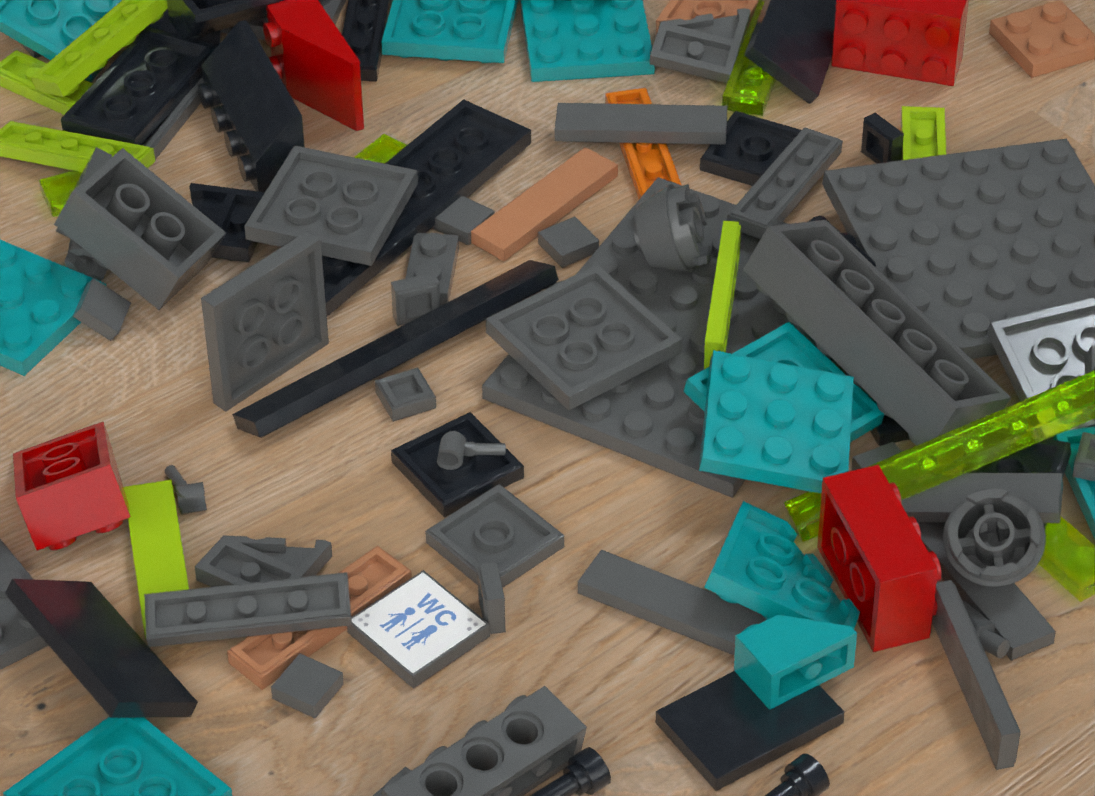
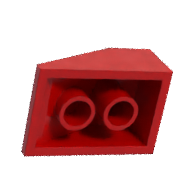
M285 0L266 5L268 23L263 24V32L271 50V56L268 58L290 96L355 131L363 130L364 117L360 61L319 0Z
M104 422L13 453L15 496L36 551L46 547L50 550L65 548L74 543L77 536L94 530L96 533L112 531L121 526L124 519L131 517L127 497Z

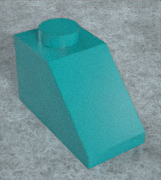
M776 615L760 624L750 625L741 633L735 635L734 671L767 708L771 710L854 668L857 632L848 625Z

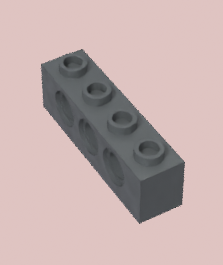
M543 686L529 696L521 695L515 698L506 707L504 712L488 722L482 720L469 729L465 737L448 748L441 746L435 749L423 764L409 773L401 772L396 774L385 784L381 794L382 796H523L567 767L569 758L581 752L587 726L546 686Z

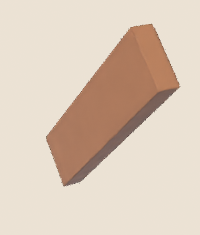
M584 147L471 231V243L498 259L506 261L538 237L539 231L554 225L618 176V164Z
M378 545L339 572H347L352 617L412 578L409 568ZM347 626L249 636L227 651L228 663L263 690L276 681L300 653L307 657L311 656L347 630Z

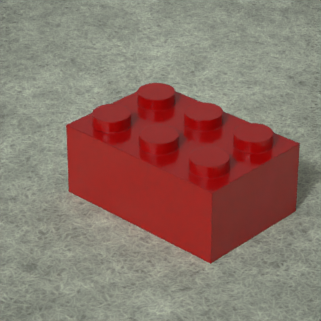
M836 0L832 67L954 86L963 58L969 0Z
M879 464L823 477L817 548L844 598L850 599L860 611L857 623L872 651L877 652L930 638L932 616L937 614L935 591L936 583L942 577L941 566L935 552H928L924 545L917 520L913 516L908 517L904 510L897 485L894 482H888Z

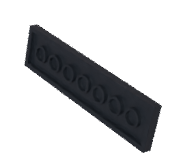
M463 99L388 160L385 164L417 170L418 185L372 266L322 256L327 317L412 245L413 238L417 233H426L435 226V218L459 197L464 196L468 198L531 144V129Z

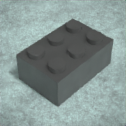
M123 148L72 191L54 223L55 226L158 310L208 264L226 235L224 230Z

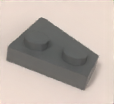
M746 8L737 9V15L716 19L713 18V14L696 16L691 20L674 19L662 21L650 54V65L730 84L749 24L751 10Z
M223 535L196 564V580L210 587L316 576L331 559L332 545L331 542L326 540H316L315 548L287 547L286 538L266 537L255 540L247 536Z

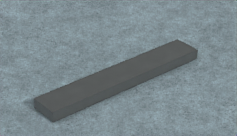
M894 442L852 457V470L879 464L883 473H920ZM918 522L924 545L928 552H935L939 559L944 581L951 580L955 584L962 601H966L989 621L995 624V633L1010 641V648L1006 655L1011 661L1054 644L1056 631L1015 583L994 587L980 585L968 580L953 567L946 555L943 542L946 523Z

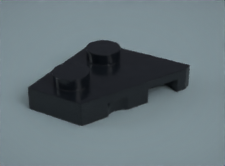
M191 183L189 189L192 205L226 232L225 237L211 258L250 262L258 242L246 240L245 224L265 192Z

